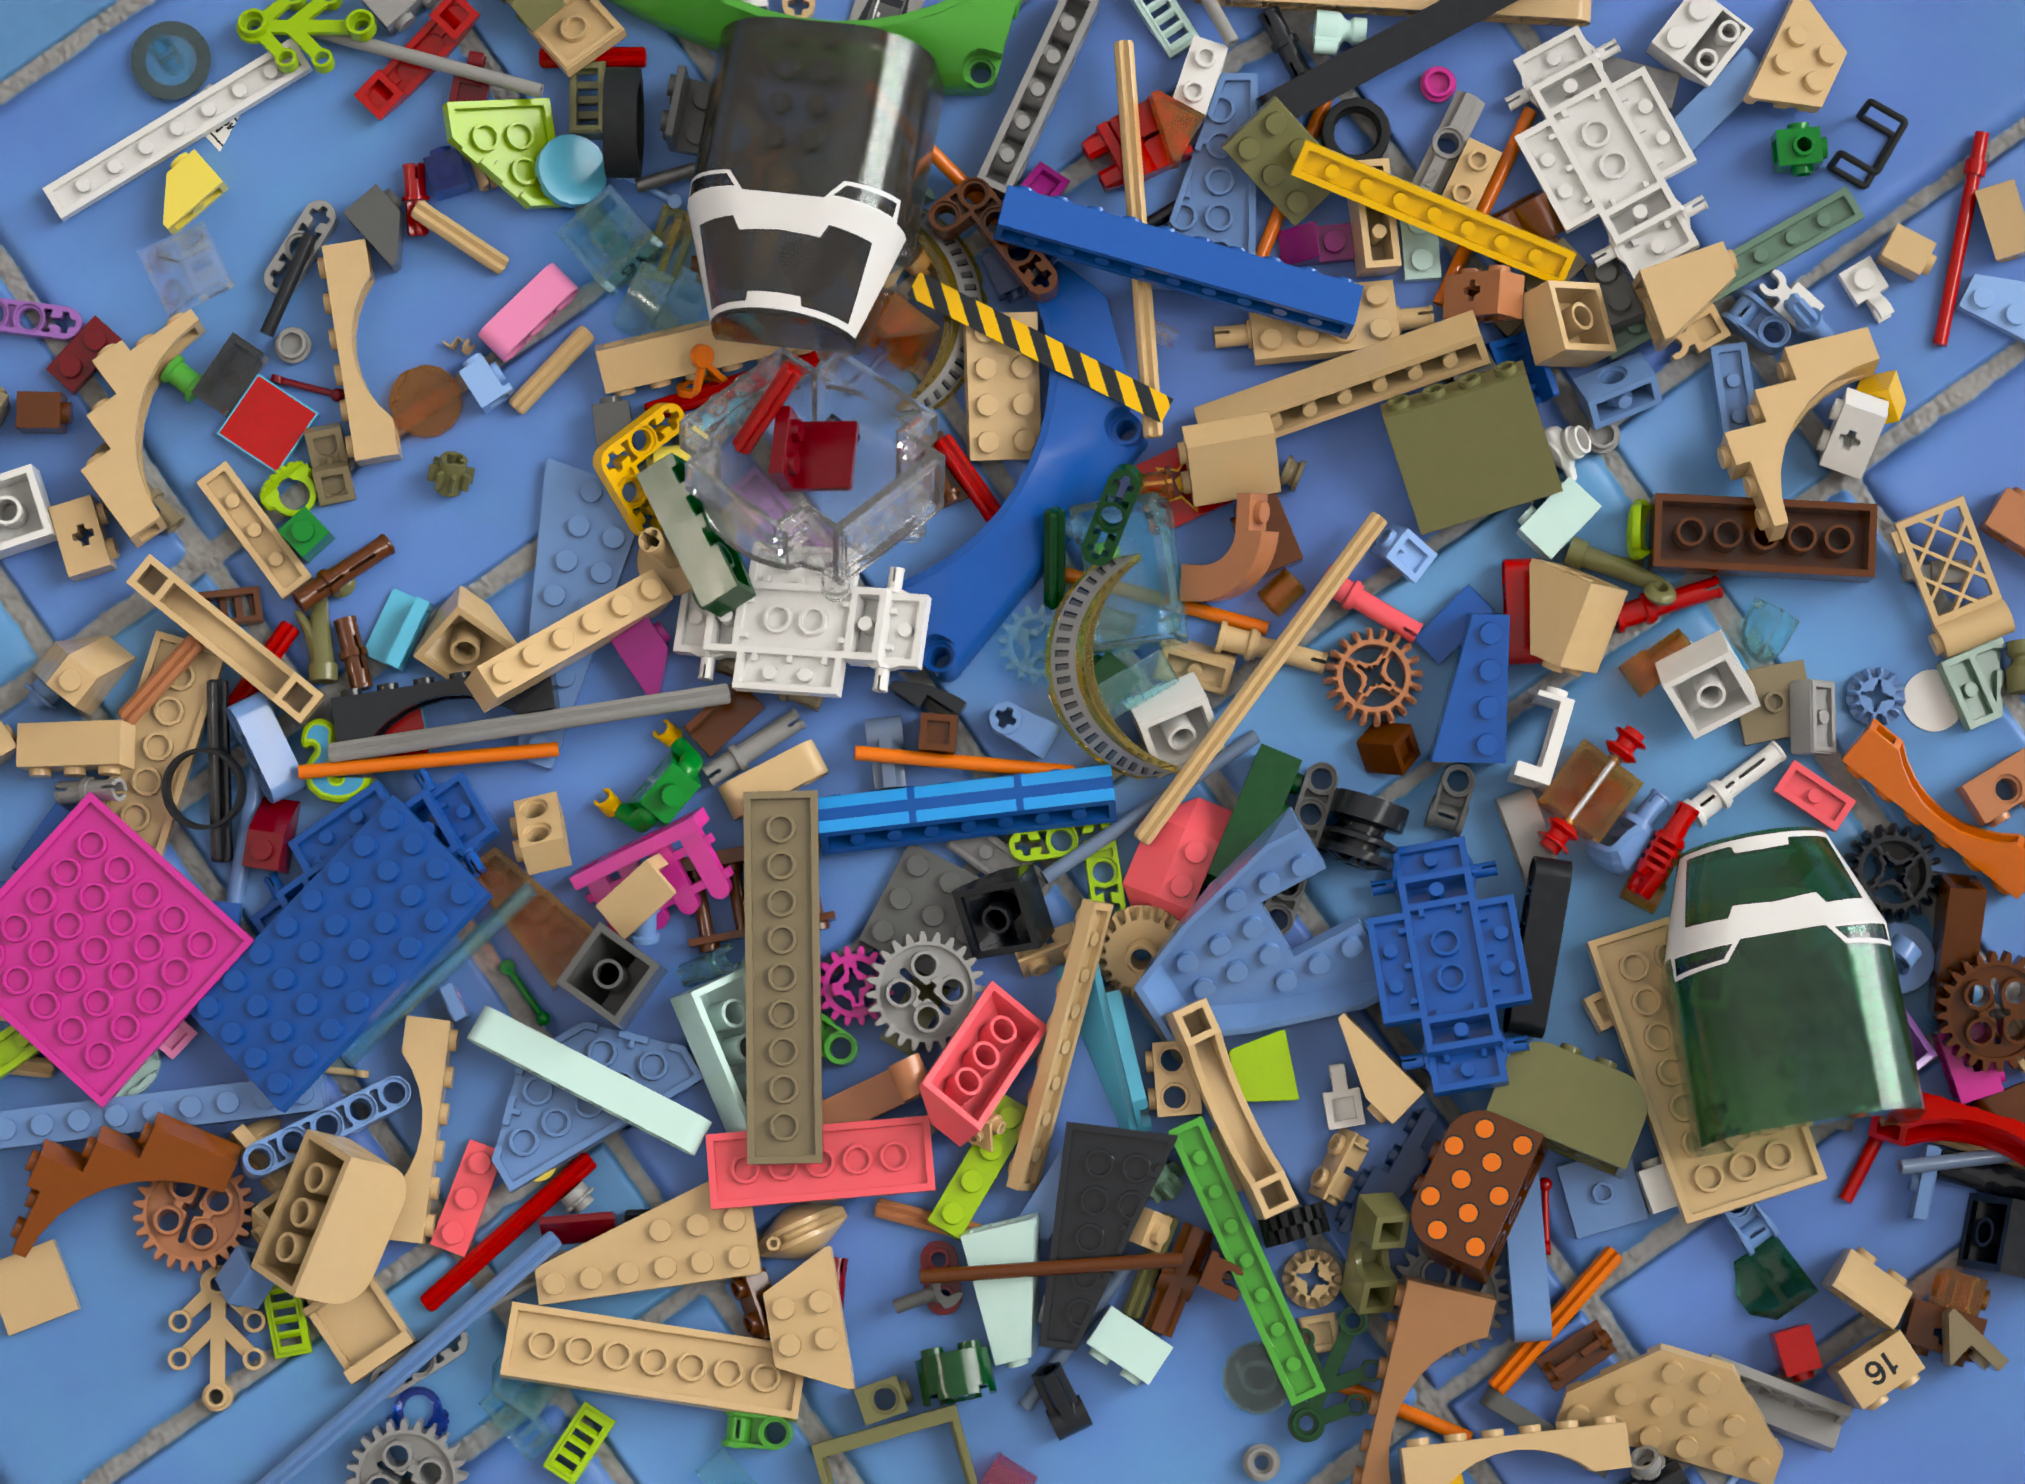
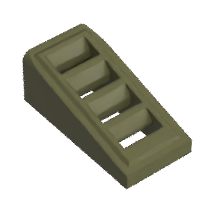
M593 61L569 78L570 134H576L589 140H603L602 105L606 61ZM598 75V81L578 82V76ZM598 90V96L578 95V91ZM579 106H598V111H579ZM580 121H598V125H580Z

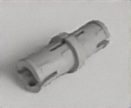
M89 776L84 777L81 781L58 782L55 788L66 789V791H54V796L60 805L80 803L89 792L95 794L102 802H119L125 799L126 794H116L115 792L127 791L125 781L119 777L99 780Z

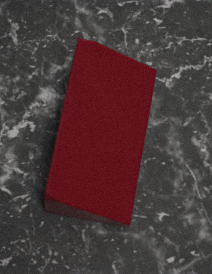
M614 1211L547 1216L539 1219V1226L542 1236L546 1232L552 1231L560 1239L562 1245L585 1243L617 1227V1216Z

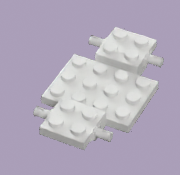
M1576 25L1513 60L1522 78L1523 89L1504 99L1511 112L1531 101L1540 110L1545 119L1514 136L1539 185L1545 191L1566 234L1599 217L1608 233L1610 245L1590 254L1593 261H1595V265L1599 268L1617 257L1626 266L1634 280L1641 269L1690 253L1699 248L1700 244L1691 230L1690 217L1709 207L1706 201H1704L1702 194L1682 205L1674 197L1666 182L1667 179L1697 164V159L1645 66L1611 83L1603 69L1602 61L1621 52L1617 41L1613 38L1595 49L1592 44L1586 41L1579 26Z
M753 545L748 575L756 596L724 616L719 617L707 610H702L696 604L693 598V589L682 594L673 652L677 655L701 658L697 679L701 681L708 680L709 682L713 681L716 660L735 658L732 688L740 692L841 698L847 662L851 666L874 669L875 676L872 691L888 693L891 671L899 669L922 670L932 598L927 594H911L902 590L905 569L901 567L889 568L887 588L858 587L862 554L858 550Z

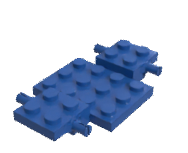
M427 768L420 769V773L415 772L413 777L418 782L422 791L404 804L460 862L466 863L470 872L476 878L482 876L480 872L484 874L487 869L481 862L477 852H479L482 846L500 835L501 832L467 775L460 771L447 781L435 784ZM378 780L288 842L304 873L285 886L276 872L270 873V878L266 876L263 879L273 898L270 899L263 909L250 917L259 934L390 799L391 796L383 783Z
M1465 836L1398 847L1397 854H1392L1394 861L1393 878L1371 881L1373 897L1395 893L1401 903L1402 913L1367 918L1366 924L1384 1028L1422 1022L1424 1034L1423 1053L1401 1055L1403 1072L1425 1067L1432 1080L1434 1098L1509 1085L1506 1070L1508 1053L1530 1051L1527 1035L1505 1039L1499 1028L1496 1010L1533 1004L1514 895L1509 894L1476 900V879L1498 876L1495 860L1473 864L1472 859L1467 853Z

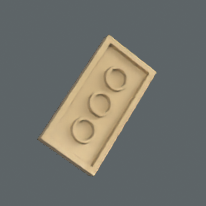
M1037 312L1003 313L1038 331ZM963 324L967 458L969 461L1030 459L1041 430L1039 362Z

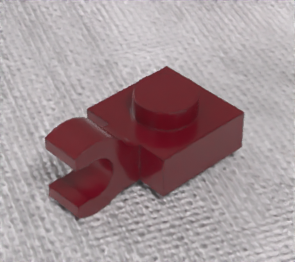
M469 51L467 64L485 68L487 57L484 56V53ZM453 76L449 102L488 100L491 85Z

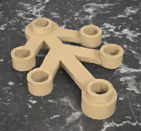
M218 1265L216 1270L209 1267L201 1276V1291L182 1310L174 1311L168 1320L169 1327L174 1332H186L191 1328L193 1318L211 1303V1318L181 1348H175L169 1353L168 1363L174 1370L187 1369L192 1363V1358L210 1341V1384L204 1388L202 1400L204 1405L212 1411L226 1410L234 1401V1391L226 1383V1341L243 1357V1364L250 1370L261 1369L267 1361V1355L264 1350L254 1347L226 1318L227 1302L223 1298L222 1292L216 1291L212 1287L213 1279L224 1265ZM230 1305L243 1317V1325L249 1332H260L266 1327L267 1317L264 1312L254 1308ZM179 1314L184 1315L187 1319V1324L182 1329L176 1327L174 1323L175 1317ZM253 1314L261 1317L262 1323L258 1328H253L249 1324V1318ZM253 1351L258 1352L261 1356V1362L257 1366L251 1365L248 1360L250 1353ZM177 1352H183L186 1355V1363L183 1366H178L174 1362V1356ZM215 1389L223 1393V1400L219 1404L214 1403L210 1397Z

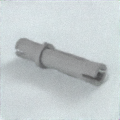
M792 708L791 711L736 746L734 743L727 747L729 751L705 766L703 765L702 771L706 776L720 769L707 778L711 785L715 787L716 784L739 769L742 771L748 769L750 762L802 729L807 728L801 719L788 726L789 723L800 717L796 709Z

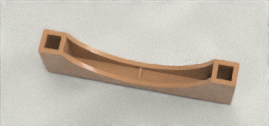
M1406 1275L1404 1284L1397 1283L1393 1305L1399 1306L1396 1320L1389 1319L1384 1341L1390 1343L1387 1357L1380 1356L1376 1378L1382 1379L1379 1393L1372 1392L1367 1414L1373 1415L1370 1430L1363 1429L1359 1451L1365 1452L1362 1466L1355 1465L1351 1484H1391L1389 1446L1395 1419L1404 1398L1421 1374L1443 1355L1459 1346L1488 1337L1496 1304L1494 1295Z

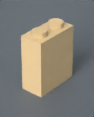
M1269 412L1181 427L1183 441L1177 442V451L1180 464H1186L1187 471L1180 472L1184 494L1191 493L1194 507L1237 500V493L1272 494L1281 492L1276 437Z

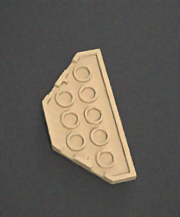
M1663 1343L1648 1348L1647 1353L1628 1361L1626 1358L1600 1370L1599 1375L1581 1382L1578 1380L1567 1385L1556 1416V1422L1578 1420L1579 1427L1593 1425L1594 1417L1615 1415L1616 1422H1626L1628 1441L1631 1447L1652 1446L1658 1451L1659 1455L1760 1484L1774 1483L1783 1458V1447L1777 1437L1773 1436L1760 1408L1740 1380V1374L1734 1364Z

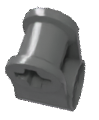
M1455 764L1443 771L1435 795H1433L1429 805L1424 827L1430 828L1435 826L1453 832L1455 837H1460L1468 814L1469 801L1475 786V776L1469 767L1463 764ZM1460 771L1466 776L1467 786L1463 791L1457 792L1448 786L1447 779L1451 772ZM1438 813L1453 817L1454 820L1439 816Z

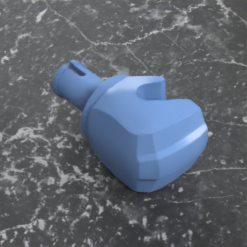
M1652 789L1635 813L1622 810L1618 815V820L1624 828L1610 833L1616 843L1612 846H1605L1588 839L1586 841V852L1589 858L1596 865L1622 876L1634 874L1639 858H1644L1645 856L1643 851L1646 848H1650V845H1648L1650 839L1654 840L1656 838L1653 835L1655 831L1652 826L1666 808L1671 805V800L1661 791Z

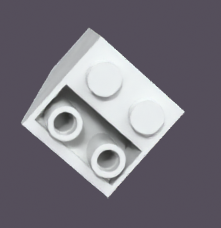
M1684 0L1652 40L1646 53L1671 72L1681 74V77L1709 88L1754 29L1716 0Z

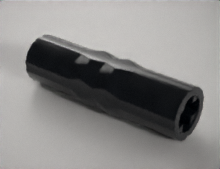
M1942 1149L1941 1155L1955 1154L1958 1152ZM1999 1163L1939 1170L1937 1172V1180L1965 1186L1980 1192L1991 1193L2000 1197L2025 1201V1170L2009 1164Z

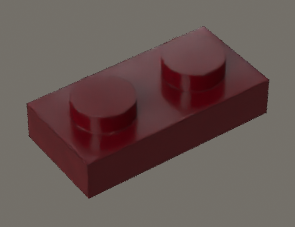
M95 315L52 361L46 370L76 395L98 371L92 360L97 357L99 351L105 346L112 343L116 344L123 339Z

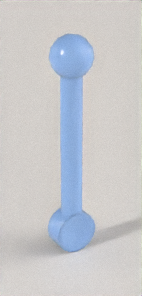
M616 178V179H619V180L625 179V180H627V181H629V182L635 184L634 179H636V178ZM657 188L648 190L651 194L665 200L673 210L680 208L682 205V199L677 194L669 195Z

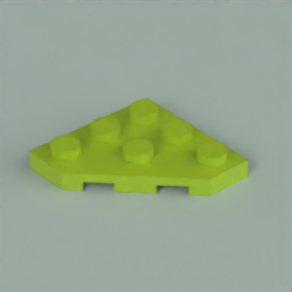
M550 98L446 102L442 106L447 142L526 210L562 207L544 195L534 169L537 155L546 143L556 138Z

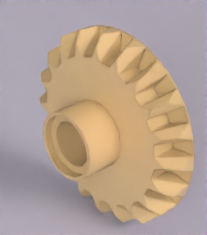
M1150 905L1130 906L1114 913L1110 917L1098 962L1106 983H1110L1116 990L1128 994L1131 998L1138 996L1134 986L1160 946L1180 921L1169 912ZM1138 949L1147 950L1152 957L1149 960L1141 961L1134 956L1133 952Z

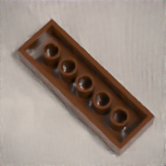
M1655 493L1650 499L1648 542L1650 554L1648 555L1647 570L1661 573L1868 583L1875 578L1878 504L1783 499L1789 523L1783 539L1769 542L1765 530H1760L1755 520L1756 506L1753 498Z

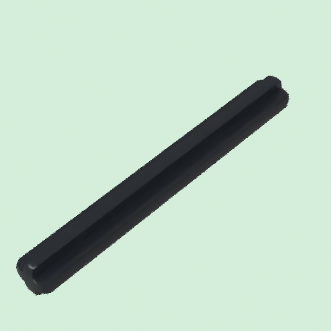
M211 679L207 681L208 748L222 750L231 756L230 722L226 714V707L229 706V682L225 679ZM208 753L210 824H214L223 819L232 809L231 768L220 757ZM232 820L221 827L210 829L211 860L213 862H230L233 859Z

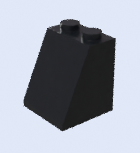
M1969 1193L1956 1266L2025 1280V1201L2015 1198Z

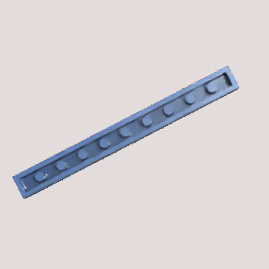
M323 1073L286 1113L279 1111L253 1081L114 1097L105 1108H101L94 1100L0 1111V1150L42 1146L45 1138L55 1143L87 1140L89 1135L96 1138L101 1125L125 1135L140 1134L145 1122L152 1124L158 1112L195 1127L314 1113L329 1106L326 1074Z

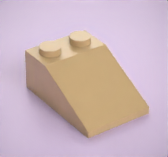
M1343 1013L1338 1020L1365 1098L1371 1103L1367 1110L1380 1123L1383 1124L1388 1120L1394 1124L1426 1090L1406 1071L1403 1072V1068L1347 1013Z

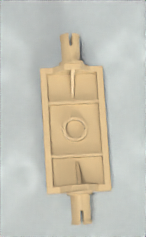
M1393 279L1359 282L1355 284L1364 286L1355 326L1347 339L1248 312L1249 320H1246L1245 324L1213 326L1215 350L1227 347L1248 346V349L1253 351L1255 366L1331 359L1399 336L1404 330H1415L1433 324V307L1428 305L1400 309L1399 305H1396Z

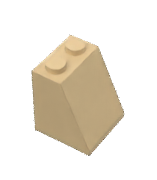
M1723 241L1641 269L1633 280L1631 286L1644 311V321L1656 353L1663 351L1728 288L1735 278V271L1738 270L1737 259L1732 249L1726 250Z
M1532 558L1529 565L1530 654L1543 659L1541 666L1558 673L1565 671L1581 676L1584 671L1597 674L1628 591L1571 566Z

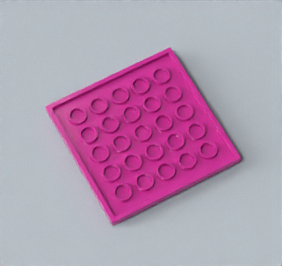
M89 792L0 888V1016L101 1108H105L255 940L95 794Z

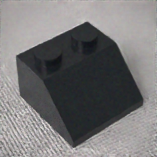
M1033 863L997 870L952 891L972 956L976 957V959L1041 948L1055 932Z

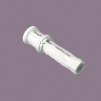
M1772 740L1766 747L1742 763L1722 780H1711L1707 783V788L1692 800L1688 798L1684 800L1683 803L1692 806L1700 812L1694 823L1700 828L1706 826V820L1722 808L1727 810L1732 806L1735 796L1758 781L1779 763L1784 762L1787 757L1782 748Z

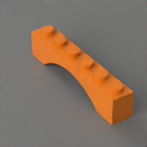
M1874 718L1846 750L1842 758L1848 772L1857 779H1866L1875 787L1874 790L1877 795L1886 802H1895L1904 810V815L1917 826L1924 825L1934 833L1933 838L1946 849L1953 848L1963 856L1962 861L1975 872L1982 871L1992 879V885L2000 893L2006 896L2011 894L2014 898L2018 899L2025 891V837L2020 833H2000L1981 829L1958 819L1944 810L1927 794L1916 778L1907 759L1903 740Z

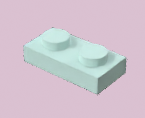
M1399 220L1404 283L1441 280L1438 236Z

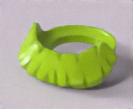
M295 461V463L289 462L286 466H281L280 470L277 469L275 474H271L269 479L264 482V487H261L259 494L261 504H263L265 510H274L286 517H293L300 510L288 509L280 500L278 486L284 479L291 478L303 482L308 487L310 497L305 507L310 511L317 500V492L314 480L312 479V468L308 467L307 463Z
M1644 498L1635 500L1631 504L1628 514L1626 544L1628 556L1633 560L1643 559L1650 554V550L1645 545L1644 527L1651 504Z

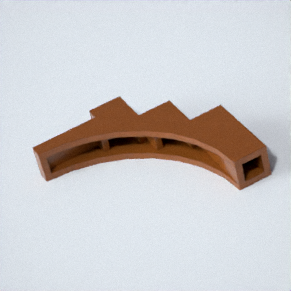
M161 1112L157 1113L152 1124L145 1122L138 1140L101 1125L96 1138L89 1135L82 1153L45 1138L40 1151L32 1150L24 1170L30 1172L26 1186L31 1189L24 1204L29 1210L25 1218L22 1216L17 1217L10 1233V1237L15 1238L12 1253L26 1258L39 1235L58 1215L80 1200L107 1188L133 1182L166 1180L196 1184L223 1193L238 1163L241 1145Z

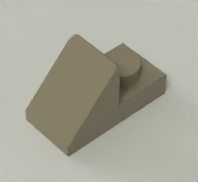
M1945 1308L1942 1312L1943 1365L1951 1367L1969 1348L1971 1353L1968 1357L1979 1368L1985 1371L1989 1367L1993 1371H2000L2009 1360L1955 1308Z

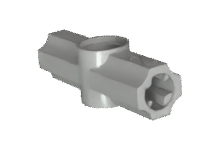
M1456 91L1411 182L1412 184L1436 194H1442L1485 106V103L1478 97L1468 92ZM1442 139H1450L1455 143L1457 150L1451 154L1443 153L1438 148L1437 143Z

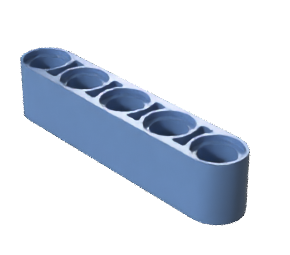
M1747 47L1721 71L1709 88L1705 87L1674 117L1693 153L1744 103L1742 101L1761 62Z
M400 1076L384 1078L252 1143L246 1148L241 1157L240 1166L242 1172L252 1180H261L291 1166L297 1153H289L283 1148V1138L290 1135L296 1136L302 1143L307 1129L317 1131L316 1122L321 1119H328L334 1123L336 1128L334 1135L348 1138L400 1112L411 1098L409 1083ZM388 1086L397 1087L402 1093V1101L396 1104L386 1101L383 1095L384 1088ZM357 1102L363 1103L369 1110V1117L365 1120L353 1118L350 1113V1105ZM254 1152L265 1154L269 1162L268 1167L263 1170H255L249 1164V1155Z
M1538 1171L1505 1243L1511 1330L1514 1343L1552 1340V1321Z

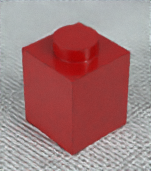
M1802 1323L1768 1333L1781 1377L1788 1378L1792 1376L1793 1382H1798L1815 1377L1813 1370L1823 1367L1810 1324Z

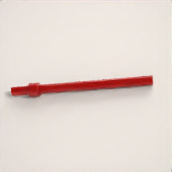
M1975 131L1970 158L1965 160L1963 170L1966 179L1932 343L1940 347H1947L1977 199L1975 191L1979 189L1980 179L1985 178L1987 162L1984 160L1990 134L1983 131Z

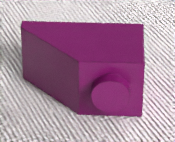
M648 617L613 639L611 643L646 695L662 693L670 656V650L666 642L671 640L660 621L652 624Z

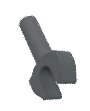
M943 1283L930 1284L928 1288L893 1299V1304L897 1314L933 1301L942 1304L944 1309H948L958 1303L963 1296V1292L947 1296L941 1291Z

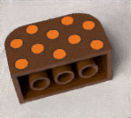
M1484 1110L1465 1113L1452 1122L1442 1142L1439 1140L1434 1142L1428 1156V1160L1432 1163L1426 1175L1421 1173L1418 1176L1412 1190V1194L1416 1195L1411 1208L1413 1229L1420 1248L1430 1260L1481 1284H1487L1537 1173L1548 1153L1545 1135L1501 1115Z

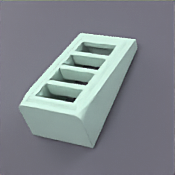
M1129 0L1169 59L1190 47L1194 35L1199 36L1176 0H1154L1147 6L1143 0ZM1166 4L1169 9L1154 19L1151 13ZM1175 16L1177 22L1162 31L1159 26ZM1183 28L1186 34L1170 44L1167 38Z

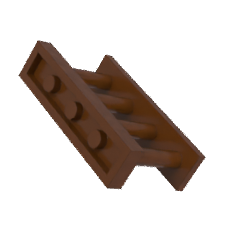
M819 837V849H820V848H822V847H821V842H820V837ZM744 846L715 851L722 866L725 868L730 865L734 872L729 877L732 882V890L729 895L736 930L714 934L706 889L698 892L701 898V905L695 912L700 937L689 939L688 943L691 949L698 948L699 954L721 950L720 943L745 939L744 890L740 871L743 870L742 864H744ZM689 856L679 859L692 883L701 879ZM820 897L821 931L829 929V922L836 921L837 919L834 911L823 913Z

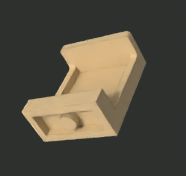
M373 1277L368 1287L352 1301L344 1304H329L306 1299L309 1305L302 1309L304 1315L311 1319L345 1371L343 1373L351 1385L358 1383L374 1372L376 1368L418 1341L375 1277Z

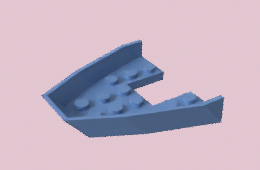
M1291 806L1208 885L1160 946L1134 986V990L1167 1041L1176 1040L1164 1015L1202 998L1207 999L1222 1032V1036L1250 1034L1357 1011L1380 1001L1369 935L1357 915L1291 949L1263 904V901L1326 869L1322 856Z

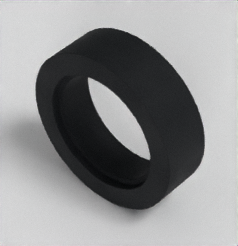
M606 67L602 139L606 178H641L644 153V92L640 67Z

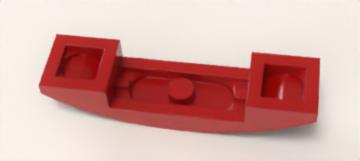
M443 0L429 15L431 19L404 47L448 58L481 15L466 0ZM392 59L382 71L378 69L354 96L373 115L382 121L406 101L436 70Z

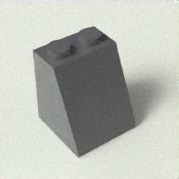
M599 921L558 978L556 984L612 1024L625 1031L668 970Z

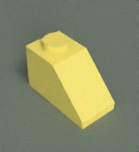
M195 149L189 154L184 152L176 157L170 165L172 169L166 174L163 225L173 236L229 189Z

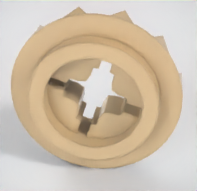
M1317 1249L1303 1250L1293 1255L1286 1263L1282 1276L1283 1287L1287 1296L1295 1304L1308 1309L1322 1308L1331 1303L1338 1295L1342 1285V1272L1336 1260L1328 1253ZM1316 1262L1318 1263V1276L1328 1281V1284L1315 1285L1310 1295H1307V1282L1296 1275L1297 1273H1310Z

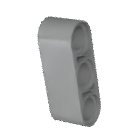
M1531 787L1495 799L1496 808L1525 889L1533 856L1558 859L1557 856L1552 855L1539 844L1542 838L1537 832H1547L1548 830Z

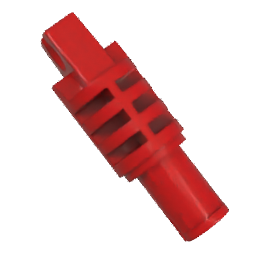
M1678 801L1663 829L1659 828V830H1656L1653 834L1656 838L1654 840L1650 839L1648 843L1650 848H1646L1643 851L1644 858H1639L1637 867L1627 887L1628 890L1638 897L1650 900L1662 882L1667 879L1669 875L1667 870L1673 869V860L1677 861L1680 857L1677 853L1679 851L1683 852L1685 848L1683 840L1692 823L1700 812L1682 801Z

